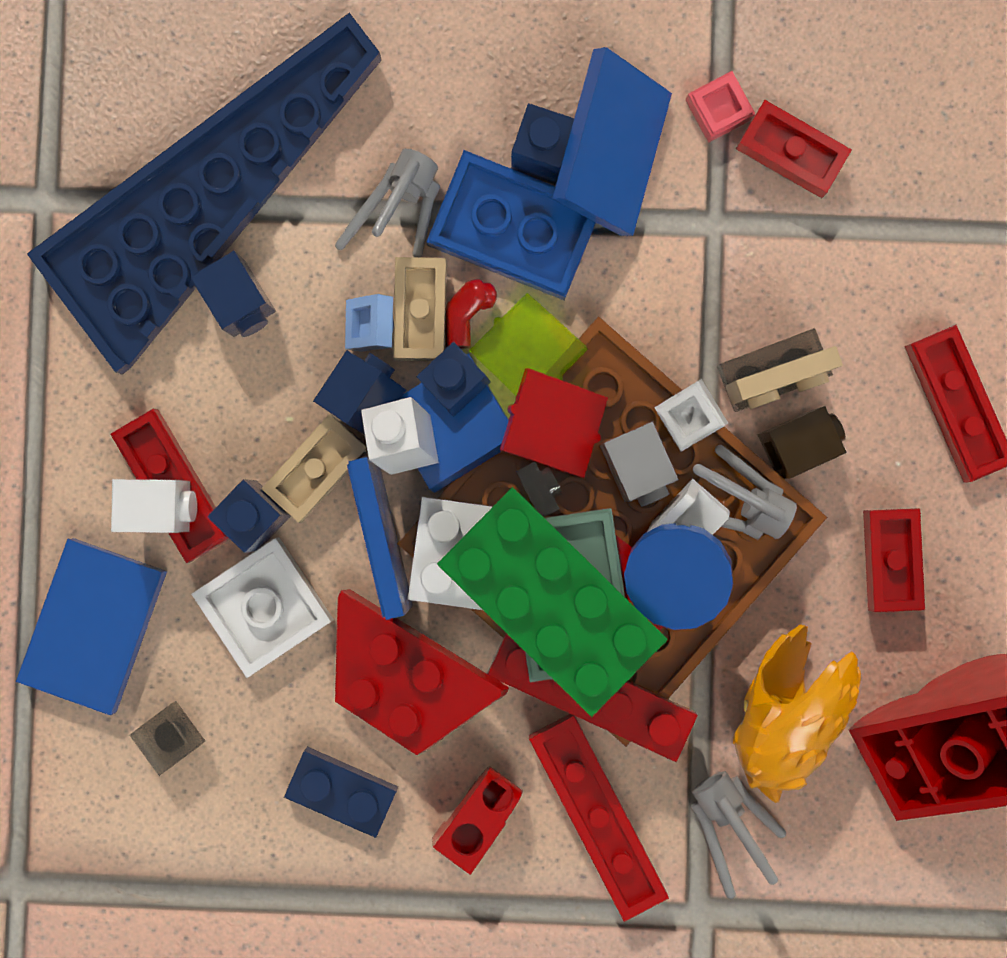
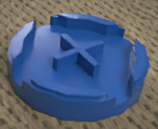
M676 523L662 524L643 534L631 549L624 572L626 592L635 608L653 624L673 630L693 629L714 620L727 605L733 587L731 558L723 544L704 528L694 525L689 527L676 525Z

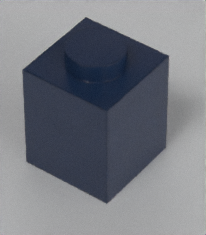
M528 103L511 151V169L556 185L574 118Z
M235 251L230 252L190 277L221 329L233 337L239 334L242 337H247L260 331L268 324L266 318L276 312L246 261Z
M346 350L313 402L365 435L361 410L400 400L406 389L390 378L395 369L378 357L369 353L364 361Z
M243 479L207 516L244 553L260 549L291 517L261 489L263 486L257 480Z

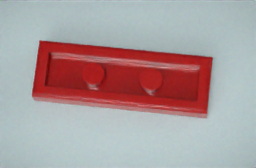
M957 324L904 346L963 482H973L1006 468V436Z
M151 409L110 434L137 480L190 481V491H194L197 498L196 518L193 522H190L189 532L169 533L186 563L193 562L230 540L207 517L216 506L158 409Z

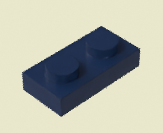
M307 746L300 758L284 798L376 838L398 786Z

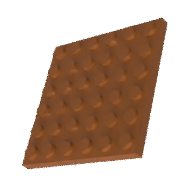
M598 316L547 374L608 397L598 430L601 440L594 444L585 477L579 478L501 451L450 483L437 499L493 507L513 487L544 518L611 508L615 534L633 548L643 534L647 533L655 517L692 479L730 511L729 517L747 521V518L741 515L744 501L711 484L693 472L694 465L701 464L750 492L757 488L716 454L715 448L718 445L724 446L731 453L739 457L768 482L782 488V496L797 504L795 516L786 532L778 539L763 533L757 540L743 532L720 527L713 536L721 541L730 556L733 571V587L727 605L714 620L697 628L673 630L663 627L660 632L668 640L628 680L669 699L828 517L725 427L715 431L687 449L680 451L654 407L681 392L682 389ZM653 422L679 480L666 485L669 492L668 496L641 507L638 499L624 502L600 445ZM419 520L397 543L412 558H414ZM471 609L504 638L506 632L483 610ZM611 733L625 747L629 745L630 741Z

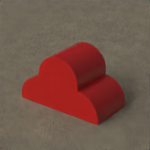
M1007 654L990 655L964 663L936 677L918 693L899 698L873 710L849 729L896 821L1007 806Z

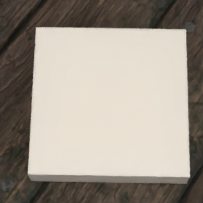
M279 537L274 538L192 593L195 601L246 678L334 620Z

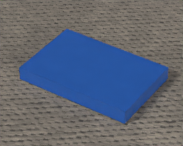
M607 47L593 49L552 199L620 236H633L672 93Z
M464 150L426 242L429 247L565 301L596 222L553 200L556 186Z
M368 457L348 461L347 468L382 616L386 620L404 616L413 607V602L408 600L409 585L400 547L397 544L398 539L381 468L371 462Z
M75 538L67 539L16 682L110 716L115 714L120 705L167 571Z

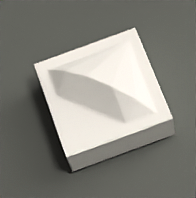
M702 379L654 407L680 451L687 449L728 424V421Z

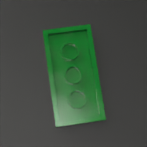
M513 487L437 563L591 717L668 640Z

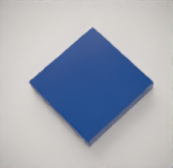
M469 353L466 354L474 362ZM423 383L403 394L401 399L412 397L431 415L439 463L420 467L418 470L432 492L439 491L501 452L500 448L509 419L489 385L454 417Z

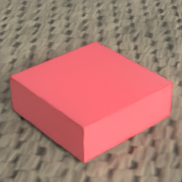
M733 71L688 93L686 97V102L708 143L751 121L755 116V112Z

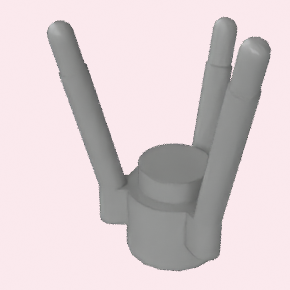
M403 149L396 164L390 163L384 178L346 227L343 234L337 240L335 247L338 250H343L390 189L392 193L372 229V234L375 237L381 236L401 199L416 203L421 196L423 200L413 248V257L421 258L433 202L440 189V185L433 181L438 170L437 164L431 158L418 151Z
M716 446V454L757 488L750 492L701 464L694 465L693 472L744 501L741 515L747 518V521L729 517L721 527L743 532L757 540L763 533L778 539L789 528L795 516L797 504L782 496V488L768 482L724 446Z
M723 771L701 782L692 792L697 801L691 807L700 820L726 897L734 899L736 893L712 820H715L719 827L730 824L768 883L771 885L776 884L778 878L740 819L745 812L741 803L743 802L777 837L784 838L786 831L747 792L738 776L731 779L728 773Z

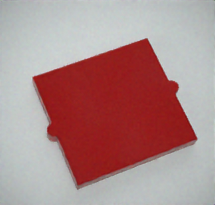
M525 368L515 402L507 408L508 413L511 415L500 451L579 478H584L594 444L601 440L598 430L608 397L533 369Z

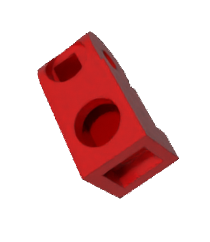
M491 766L487 767L448 820L444 821L433 835V848L471 875L506 825V820L519 802L523 790Z

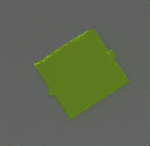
M526 293L502 318L496 317L494 319V326L469 351L507 389L517 396L525 368L533 369L563 381L562 375L588 349L584 343L529 293Z

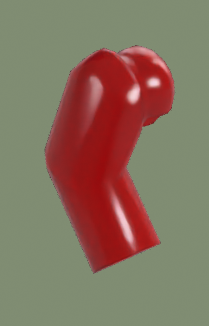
M480 279L467 281L447 303L446 348L453 341L460 349L471 348V318L480 309L492 308L497 300V291L491 283H483Z

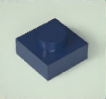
M454 341L416 376L453 417L491 383L488 377Z

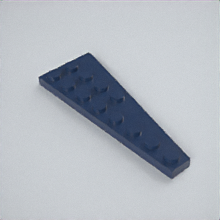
M350 12L27 253L116 373L123 375L135 364L196 289L190 277L223 256L382 61L380 52Z

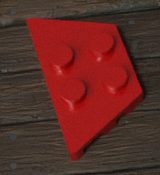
M351 589L340 591L337 603L335 702L415 755L425 752L453 730L461 727L476 714L507 694L508 686L398 618L386 620L382 616L381 608Z

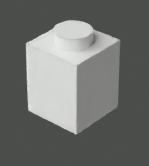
M412 397L361 410L368 457L375 465L392 475L439 463L431 415Z
M112 479L111 532H189L190 522L195 520L197 514V498L195 492L190 491V481Z

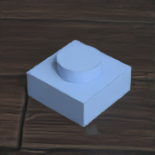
M374 294L346 300L345 350L363 352L392 348V333L394 329L393 297Z

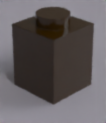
M826 406L808 411L758 434L773 470L784 479H791L847 453L842 443L846 439L844 428L835 414L828 413Z

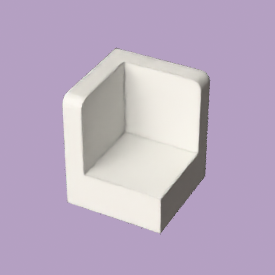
M692 479L655 517L648 531L662 524L676 523V525L701 527L713 535L728 520L730 511Z

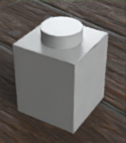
M653 422L600 445L624 502L638 499L641 507L668 496L669 492L666 485L679 480Z

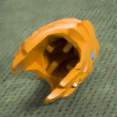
M801 624L787 635L782 634L766 652L757 674L744 697V711L746 713L743 722L738 726L733 737L736 754L745 772L749 787L752 789L757 787L774 803L779 802L782 790H799L806 786L805 778L825 761L828 749L843 732L849 721V714L856 707L861 683L858 659L855 653L851 651L838 663L835 660L830 662L818 679L805 692V670L803 669L812 643L806 641L808 626Z

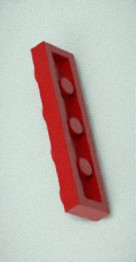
M505 633L487 673L504 684L676 763L698 716L695 711L627 681L591 717L553 679L530 682L526 652L507 633Z
M568 714L530 734L529 740L623 921L625 922L669 899L662 881L576 716Z

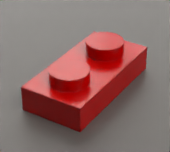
M767 100L763 101L736 147V150L821 199L828 193L852 149Z
M920 508L863 510L868 611L897 612L925 610Z

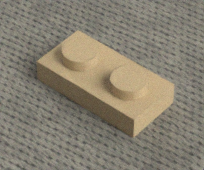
M395 257L394 360L433 361L445 350L446 258Z
M833 346L738 379L726 385V389L732 405L747 400L750 409L779 400L780 396L777 389L796 383L799 392L828 383L830 381L826 372L841 367L843 364L837 347Z
M329 414L261 489L298 523H302L348 473V461L362 458L367 452V446L333 415Z

